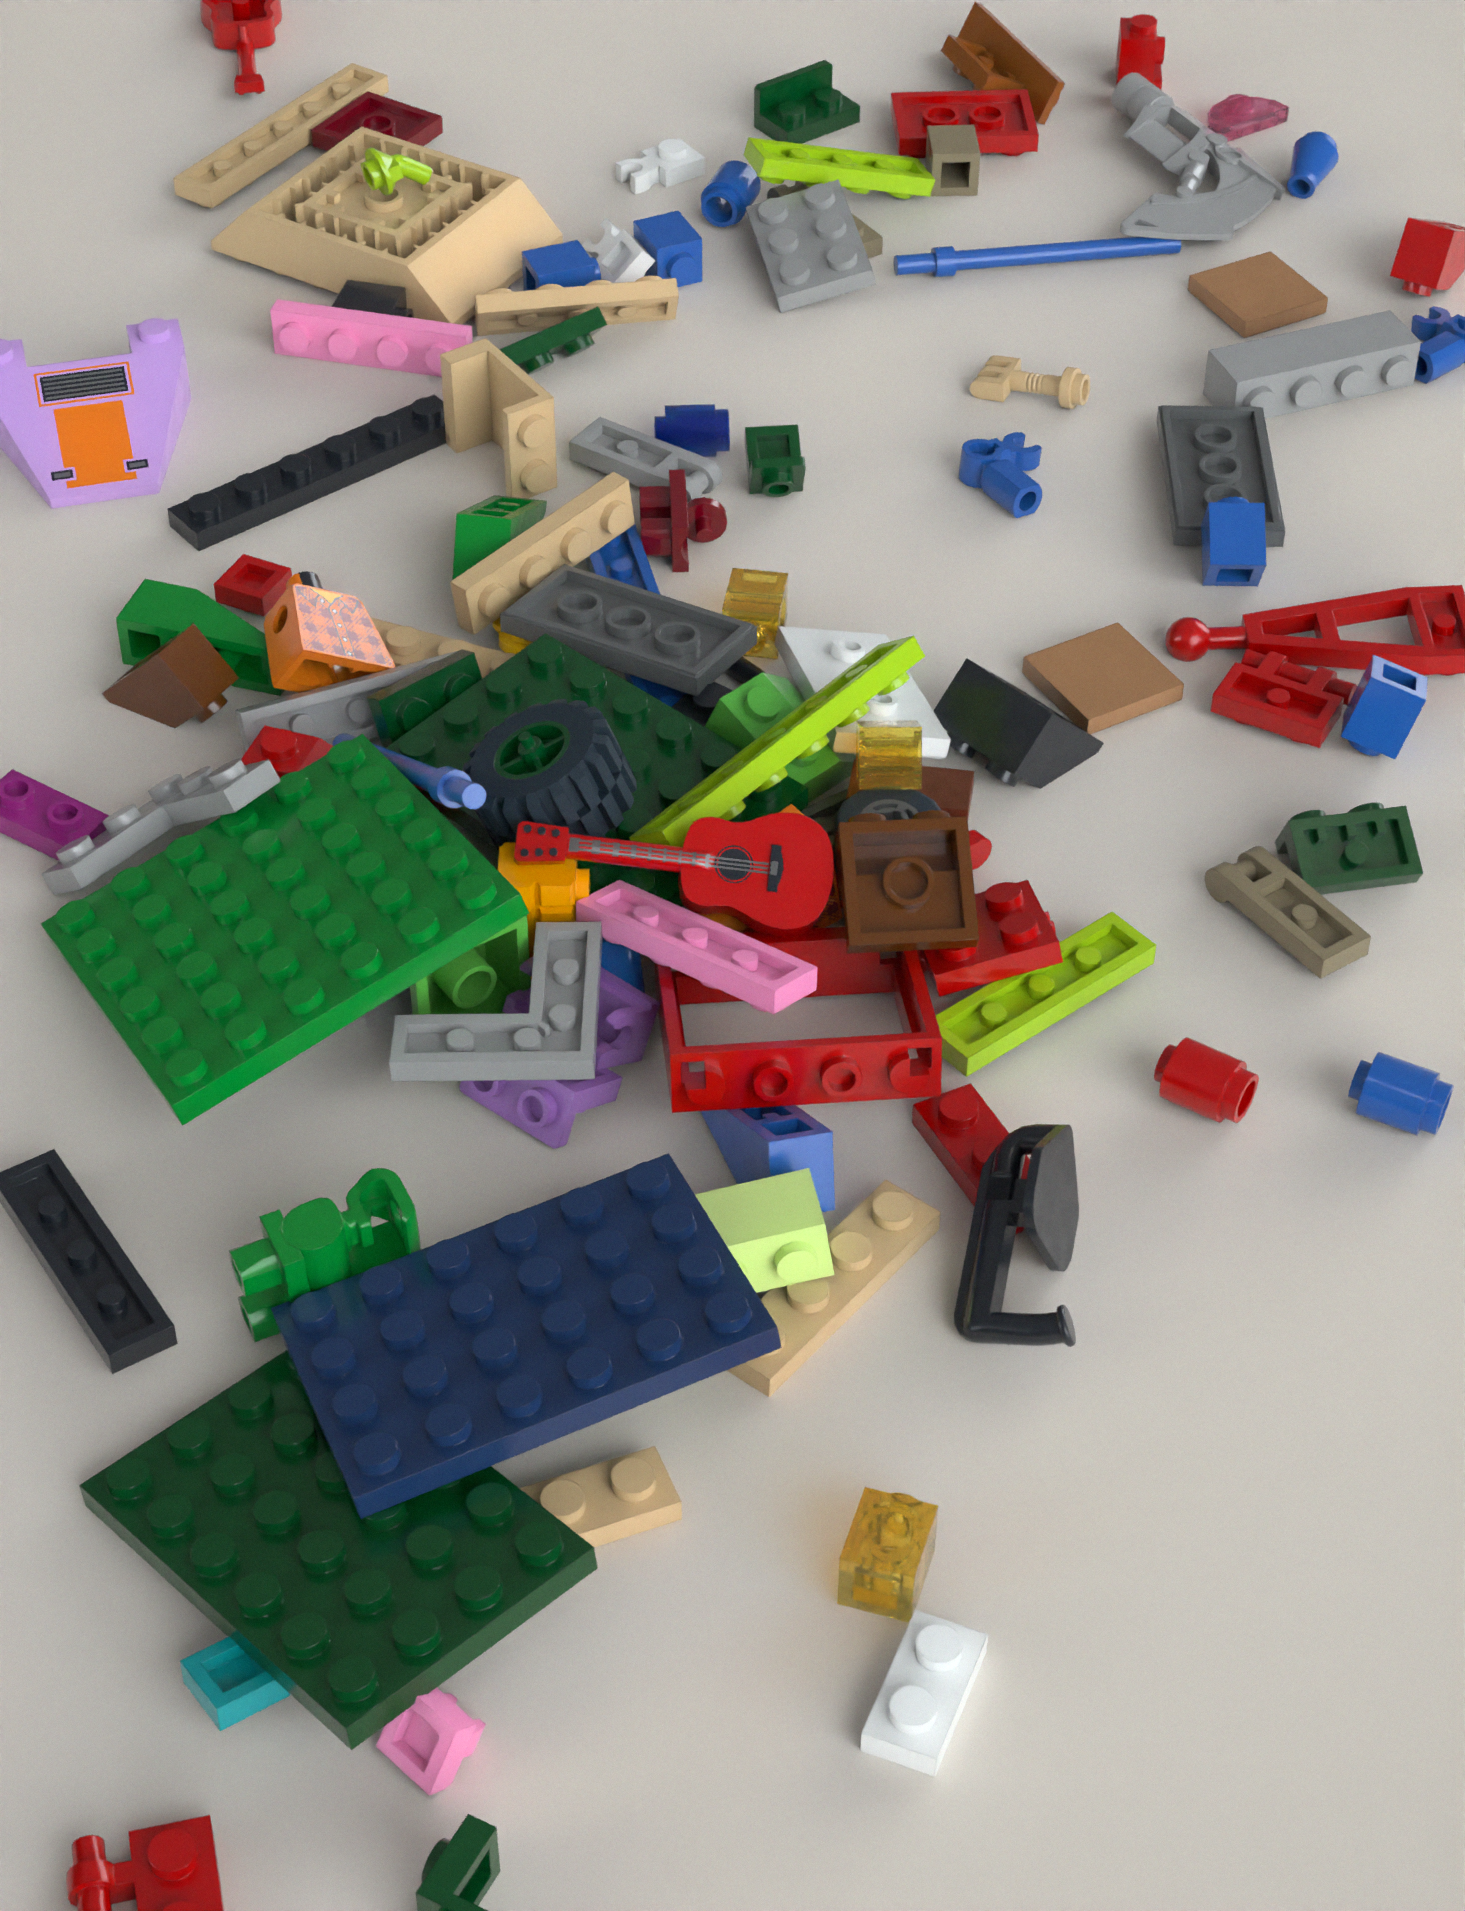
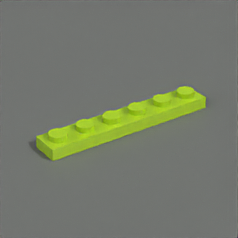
M914 635L877 645L629 837L630 840L683 847L689 827L694 821L704 817H717L729 821L745 809L746 805L743 799L754 790L761 792L779 783L788 775L785 769L788 763L795 758L798 760L804 759L821 750L829 743L826 734L834 727H844L857 721L869 712L870 708L866 702L876 694L878 696L886 695L898 689L910 679L906 671L925 657Z

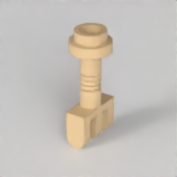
M993 355L971 383L970 392L976 398L1004 402L1011 391L1033 392L1035 394L1057 396L1062 408L1074 409L1077 405L1086 404L1090 393V377L1088 374H1082L1080 368L1067 367L1062 376L1021 371V358Z

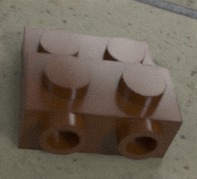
M928 810L914 814L911 819L886 820V817L882 814L864 813L852 816L848 819V822H839L834 842L839 900L843 901L847 954L971 948L977 946L979 933L967 816L950 817L946 811Z

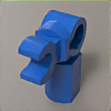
M1432 306L1429 309L1428 319L1417 314L1412 317L1411 332L1419 340L1425 341L1420 344L1414 379L1427 384L1465 363L1464 316L1457 314L1451 317L1446 309Z
M1022 432L1007 434L1003 441L997 438L966 441L962 445L958 473L959 480L967 486L982 488L985 494L1015 518L1035 513L1042 500V488L1023 471H1030L1039 466L1042 447L1034 445L1025 448V434Z

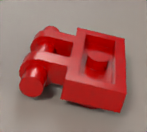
M1247 649L1241 664L1235 662L1214 691L1210 712L1234 719L1241 724L1252 725L1273 732L1295 742L1320 748L1340 718L1343 705L1348 706L1357 685L1338 679L1336 671L1323 667H1318L1314 671L1289 663L1288 656L1274 651H1270L1265 655Z
M210 1815L128 1831L131 1860L114 1864L107 1861L105 1842L102 1837L97 1835L82 1836L72 1843L73 1866L66 1873L68 1900L78 1908V1911H112L111 1904L136 1900L137 1911H224L214 1832Z

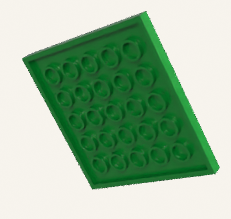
M363 734L352 740L336 744L328 751L327 755L300 771L290 772L282 776L279 783L237 812L221 815L220 818L195 833L175 839L167 846L166 850L137 867H130L119 872L107 885L83 899L68 902L58 910L56 915L40 923L51 943L182 1126L529 914L519 891Z

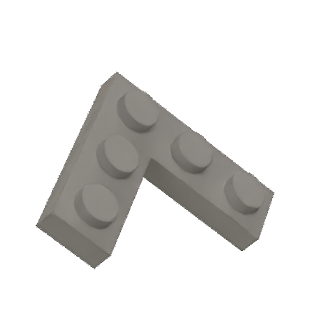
M238 758L212 771L210 766L204 767L184 779L181 774L173 775L152 787L148 791L152 800L137 809L135 804H131L107 817L103 821L107 830L91 840L89 835H85L58 850L56 855L60 862L43 872L42 876L54 895L83 889L174 826L237 812L281 780L269 759L244 765L242 760Z
M601 921L536 922L529 1013L395 1015L389 1059L392 1082L595 1079L602 958Z

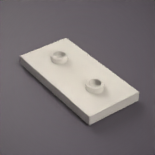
M778 626L774 644L806 701L877 645L890 642L886 634ZM908 670L906 672L910 679L905 684L886 695L878 696L876 694L866 702L870 710L863 717L847 726L840 728L836 726L826 734L829 739V746L833 752L929 759L946 758L951 739Z

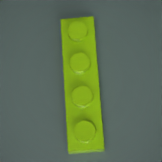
M748 137L743 154L756 171L757 176L773 184H782L784 180L800 181L811 187L816 184H824L839 179L842 187L858 194H867L870 190L887 192L897 198L909 199L911 195L930 197L936 180L918 158L750 137Z
M1114 912L1106 914L1059 942L1063 963L991 982L937 1014L936 1019L942 1036V1057L964 1076L971 1075L1154 964L1156 944Z

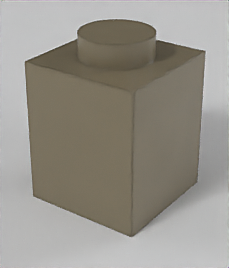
M927 126L925 167L936 179L930 196L978 195L980 149L975 126Z

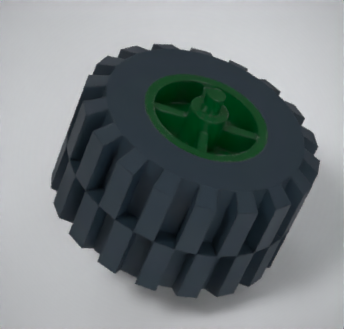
M557 699L545 705H542L540 702L529 706L527 710L518 714L517 712L504 718L505 721L503 723L493 726L484 734L485 739L474 745L469 753L471 759L464 763L462 771L469 775L472 782L481 785L486 791L485 803L480 808L474 810L497 850H499V847L504 842H516L518 824L522 821L568 827V833L606 838L605 834L611 829H616L624 820L622 813L631 809L634 802L632 793L637 790L634 772L607 720L595 706L589 707L586 702L580 700L567 703L566 699Z

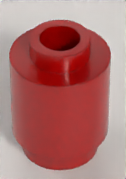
M1189 1037L1182 1039L1177 1047L1169 1044L1162 1052L1154 1071V1080L1160 1082L1159 1094L1161 1098L1218 1123L1224 1119L1234 1123L1242 1120L1253 1101L1259 1081L1258 1074L1247 1070L1246 1062Z

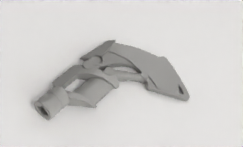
M1130 73L1118 82L1112 94V104L1114 108L1134 122L1123 136L1134 140L1163 162L1161 165L1164 168L1181 176L1179 180L1180 186L1177 188L1175 195L1153 194L1122 221L1120 226L1122 234L1174 240H1231L1234 231L1259 216L1268 207L1273 198L1281 200L1285 188L1241 148H1233L1228 145V140L1225 136L1213 132L1187 111L1175 106L1173 98L1142 75ZM1169 124L1175 130H1177L1179 133H1181L1183 136L1189 139L1190 142L1186 144L1179 137H1177L1175 134H1173L1171 131L1165 128V126ZM1208 168L1211 175L1217 181L1216 190L1214 192L1194 194L1199 189L1201 182L1204 181Z

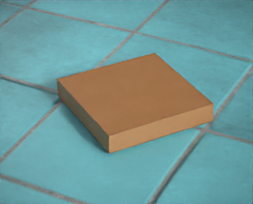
M1271 251L1189 275L1188 291L1243 338L1326 313L1328 297Z
M1118 622L1023 657L1022 673L1075 725L1089 734L1182 700L1184 683Z

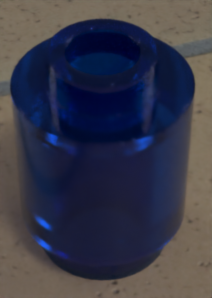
M715 404L664 405V416H654V436L659 440L703 457H716L717 452L730 450L728 409H715Z

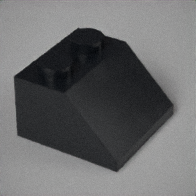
M966 658L933 710L943 728L947 730V734L951 739L949 746L971 759L979 751L990 759L984 769L1012 787H1015L1019 779H1022L1041 789L1097 754L1104 744L1020 688Z

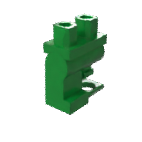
M374 1168L367 1171L348 1191L346 1196L347 1210L343 1212L337 1208L331 1199L321 1197L297 1206L285 1217H283L280 1209L259 1216L263 1238L229 1250L231 1266L243 1293L242 1296L238 1297L241 1314L254 1342L280 1334L271 1308L288 1301L292 1303L303 1294L319 1290L365 1272L372 1267L386 1264L421 1250L415 1205L401 1179L395 1172L385 1168ZM371 1216L387 1220L388 1222L372 1227Z

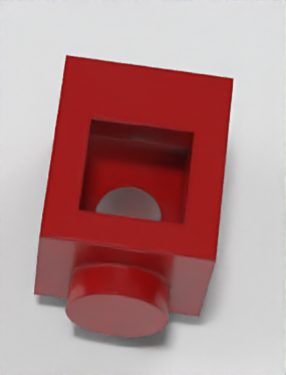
M1138 14L1131 18L1120 17L1115 66L1116 85L1124 76L1130 73H1139L1161 90V65L1164 62L1165 37L1157 36L1158 20L1154 16Z

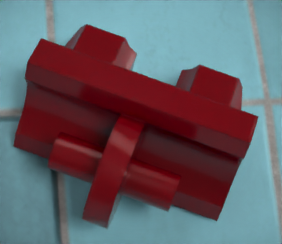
M685 469L669 470V486L639 487L641 542L646 556H671L672 572H689L687 538L694 542L706 543L721 537L727 527L725 508L720 502L705 497L696 498L687 503Z

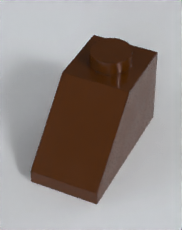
M193 623L137 662L102 694L109 703L172 728H177L194 716L200 723H203L218 712L228 702L222 693L239 677Z

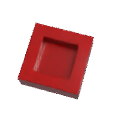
M242 554L214 583L216 602L264 617L285 592L286 583L292 577L291 568Z

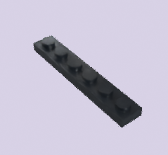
M436 395L417 399L406 407L385 416L375 417L364 425L343 434L331 436L324 442L301 452L284 456L280 461L254 472L242 474L235 480L205 493L195 494L188 500L167 508L170 527L195 549L201 551L446 444L443 401Z

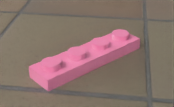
M279 299L276 300L270 309L275 354L442 377L440 354L473 343L472 326Z
M618 880L590 894L589 897L576 901V922L601 921L602 937L606 941L621 944L649 957L658 965L669 966L699 980L706 987L719 989L746 1001L759 1011L775 1014L816 991L817 966L622 880Z

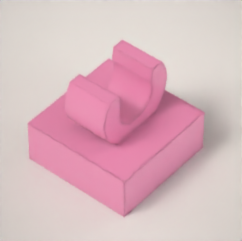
M435 1688L429 1694L417 1696L414 1705L384 1726L376 1744V1747L428 1795L444 1790L453 1782L462 1759L474 1752L485 1727V1723L481 1719L473 1720L456 1705L458 1699L454 1695L443 1693L438 1688Z

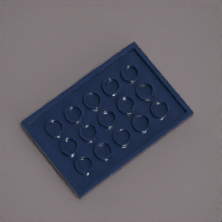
M669 1153L650 1161L639 1163L632 1168L586 1186L575 1188L563 1195L522 1211L508 1214L501 1219L450 1239L439 1241L432 1246L386 1264L372 1267L365 1272L327 1287L303 1294L292 1303L288 1301L271 1308L279 1333L360 1519L782 1348L777 1325Z

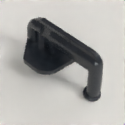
M1033 1124L1022 1126L1009 1133L1000 1142L982 1167L954 1311L955 1327L958 1333L967 1341L1025 1346H1046L1065 1343L1068 1347H1072L1076 1343L1073 1321L1065 1305H1059L1056 1312L1050 1313L1001 1312L1017 1227L1026 1228L1028 1236L1051 1271H1065L1070 1264L1079 1219L1074 1138L1070 1125ZM1025 1155H1031L1027 1179H1021Z

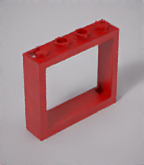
M845 927L812 928L797 936L783 938L769 936L761 932H743L742 934L818 967L816 991L805 997L893 992L904 1033L686 1046L680 1005L743 1000L719 989L706 987L699 980L680 971H671L669 966L655 963L656 1000L660 1003L658 1015L672 1113L941 1096L942 1036L917 950L896 952V958L880 959V952L847 954ZM704 1061V1071L690 1072L688 1062Z

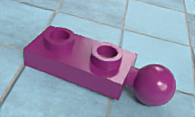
M13 769L0 779V833L60 861L56 852L68 843L85 835H89L92 840L107 830L103 821L109 817L108 814Z

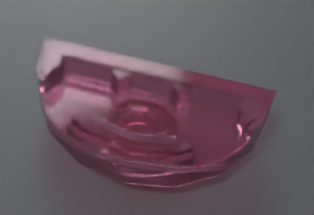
M1233 94L1212 106L1207 114V127L1213 132L1225 136L1228 140L1227 142L1286 122L1289 106L1267 98Z

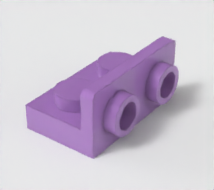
M606 1068L595 1070V1079L461 1081L460 1091L551 1148L557 1149L567 1144L576 1113H583L588 1109L616 1101L623 1077Z

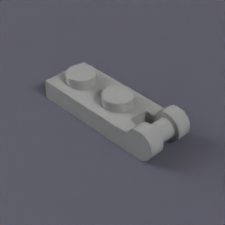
M602 417L597 418L569 441L570 460L608 475L615 472L628 479L629 483L637 487L669 486V470L685 469L687 503L693 499L701 498V493H710L722 482V472L714 461Z

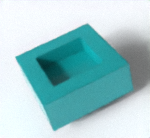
M230 1637L180 1660L183 1683L219 1731L290 1696L288 1691L249 1657Z

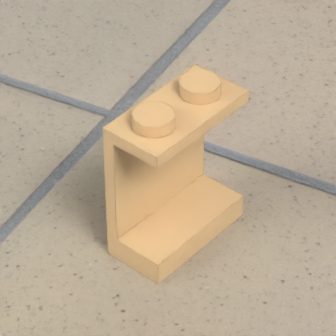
M487 338L440 354L446 444L456 453L492 440L504 450L506 496L528 499L556 488L557 464L554 397Z

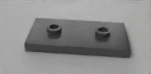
M1158 406L1156 422L1173 544L1202 546L1201 523L1208 503L1217 502L1226 497H1242L1247 499L1249 503H1265L1266 547H1283L1285 526L1263 407Z
M563 564L500 614L501 632L534 642L546 633L597 664L694 696H698L708 684L714 682L757 644V626L566 564Z

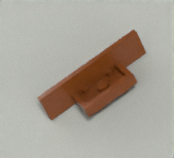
M974 2L958 37L948 35L941 49V52L954 64L952 70L974 84L972 90L1027 89L1037 123L1045 124L1053 107L1057 104L1060 93L1065 85V82L984 5L978 2Z

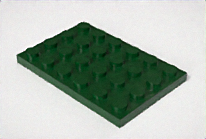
M546 633L386 747V749L435 768L449 766L462 771L464 763L471 759L469 753L474 745L482 742L485 739L484 734L493 726L503 723L505 721L504 718L515 712L518 714L527 710L529 706L540 702L542 705H545L557 699H566L567 703L575 700L584 701L589 707L595 706L601 711L634 772L637 790L632 793L634 802L631 809L622 813L624 820L616 829H611L605 834L606 838L631 841L629 837L743 750ZM786 776L779 783L764 791L756 792L754 790L743 799L746 805L745 809L729 821H751L762 816L779 813L791 804L801 812L808 806V787ZM417 788L440 813L496 848L474 809L464 806L459 808L447 807L434 801L429 792ZM577 860V869H590V894L618 880H622L678 906H683L679 895L678 873Z
M287 1350L79 1485L85 1506L225 1635L234 1640L249 1657L268 1672L286 1691L351 1750L414 1705L417 1696L429 1694L598 1569L595 1550L591 1544L492 1466L360 1519Z

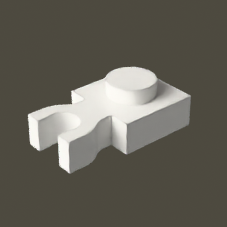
M680 138L663 140L657 146L640 151V158L616 162V180L620 183L630 180V191L635 195L647 191L653 184L659 182L667 188L705 175V157Z
M605 218L600 224L605 230L603 239L599 243L594 244L587 238L582 244V247L591 256L596 258L600 267L601 278L612 283L635 282L637 279L644 277L646 271L655 260L624 228L620 231L618 227Z

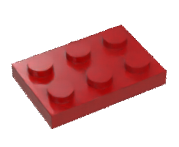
M1027 89L891 92L890 111L899 155L926 158L927 126L974 125L980 153H1001L1007 156H1017L1024 152H1038L1039 133Z

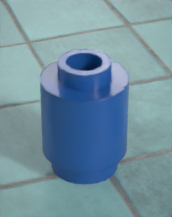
M733 160L722 164L701 194V210L705 219L718 227H727L740 222L747 213L746 207L754 203L761 190L760 178L757 176L756 171L741 161Z
M1378 1052L1372 1063L1364 1060L1360 1061L1354 1074L1348 1097L1358 1100L1356 1114L1416 1136H1418L1420 1130L1436 1135L1449 1105L1454 1085L1439 1080L1440 1073Z

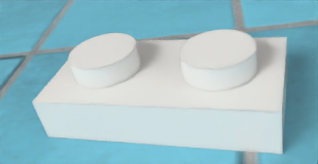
M915 1610L861 1733L860 1751L935 1777L987 1652L988 1634Z

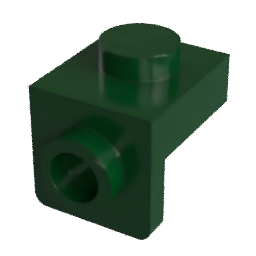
M798 424L745 427L744 443L749 494L764 493L770 497H783L792 492L803 491L806 465L805 458L801 456Z
M468 1814L451 1840L442 1838L437 1842L426 1860L421 1877L422 1884L415 1893L418 1911H487L478 1905L500 1873L497 1827Z

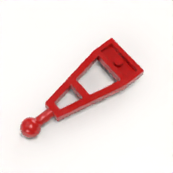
M1462 585L1404 587L1243 614L1241 626L1207 628L1199 619L1183 617L1170 625L1166 633L1165 644L1170 655L1177 660L1185 662L1201 659L1208 650L1245 649L1246 652L1247 649L1265 655L1270 651L1289 657V663L1297 665L1366 670L1374 654L1421 675H1455L1457 673H1465V593ZM1407 616L1415 645L1340 640L1337 627ZM1314 631L1316 638L1284 635Z

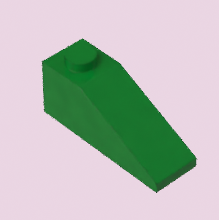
M493 495L456 513L452 580L541 521L546 513L547 501Z
M144 579L116 617L123 664L134 666L137 662L194 623L239 677L231 686L281 696L285 691L273 687L265 634L198 589Z

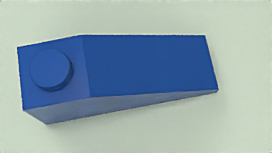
M796 1105L700 1111L737 1184L809 1168L821 1211L835 1210L833 1131Z

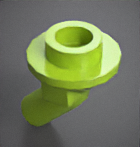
M371 147L365 150L366 161L361 163V170L368 186L373 191L379 189L386 196L392 194L396 181L404 177L425 185L430 180L432 168L405 155H388Z

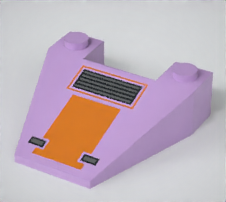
M152 318L140 324L126 325L130 349L128 354L31 367L26 366L22 339L11 341L0 339V448L51 509L158 494L160 492L191 401L185 347L178 319L164 320Z

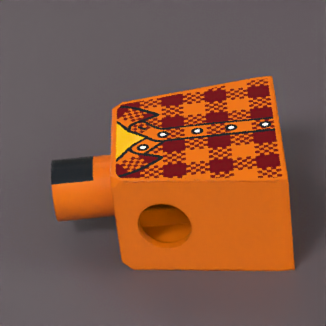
M299 572L290 577L286 583L285 592L265 617L263 625L271 680L274 688L300 693L395 668L394 661L362 601L352 595L323 589L318 575L313 572Z

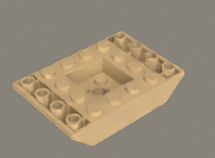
M360 127L244 211L211 240V248L214 251L232 256L238 261L249 262L272 270L276 274L286 275L312 284L316 288L327 289L338 294L347 280L405 287L407 308L413 310L414 318L462 325L475 315V295L486 294L488 291L498 288L507 289L523 275L522 251L563 243V235L521 178ZM371 147L388 155H405L432 168L431 178L427 184L421 185L404 177L396 181L392 194L388 196L383 195L379 189L373 191L368 186L361 170V163L366 161L365 150Z

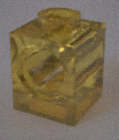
M732 568L722 614L757 626V644L743 656L778 659L779 652L774 643L778 626L785 627L787 622L788 573Z
M917 720L856 721V783L859 790L922 789V726Z
M865 1487L839 1558L837 1604L909 1623L916 1610L935 1552L938 1505L919 1501L904 1493H887Z

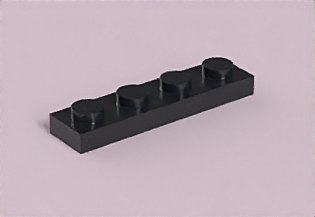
M55 1149L0 1172L1 1205L112 1374L178 1344L174 1324Z

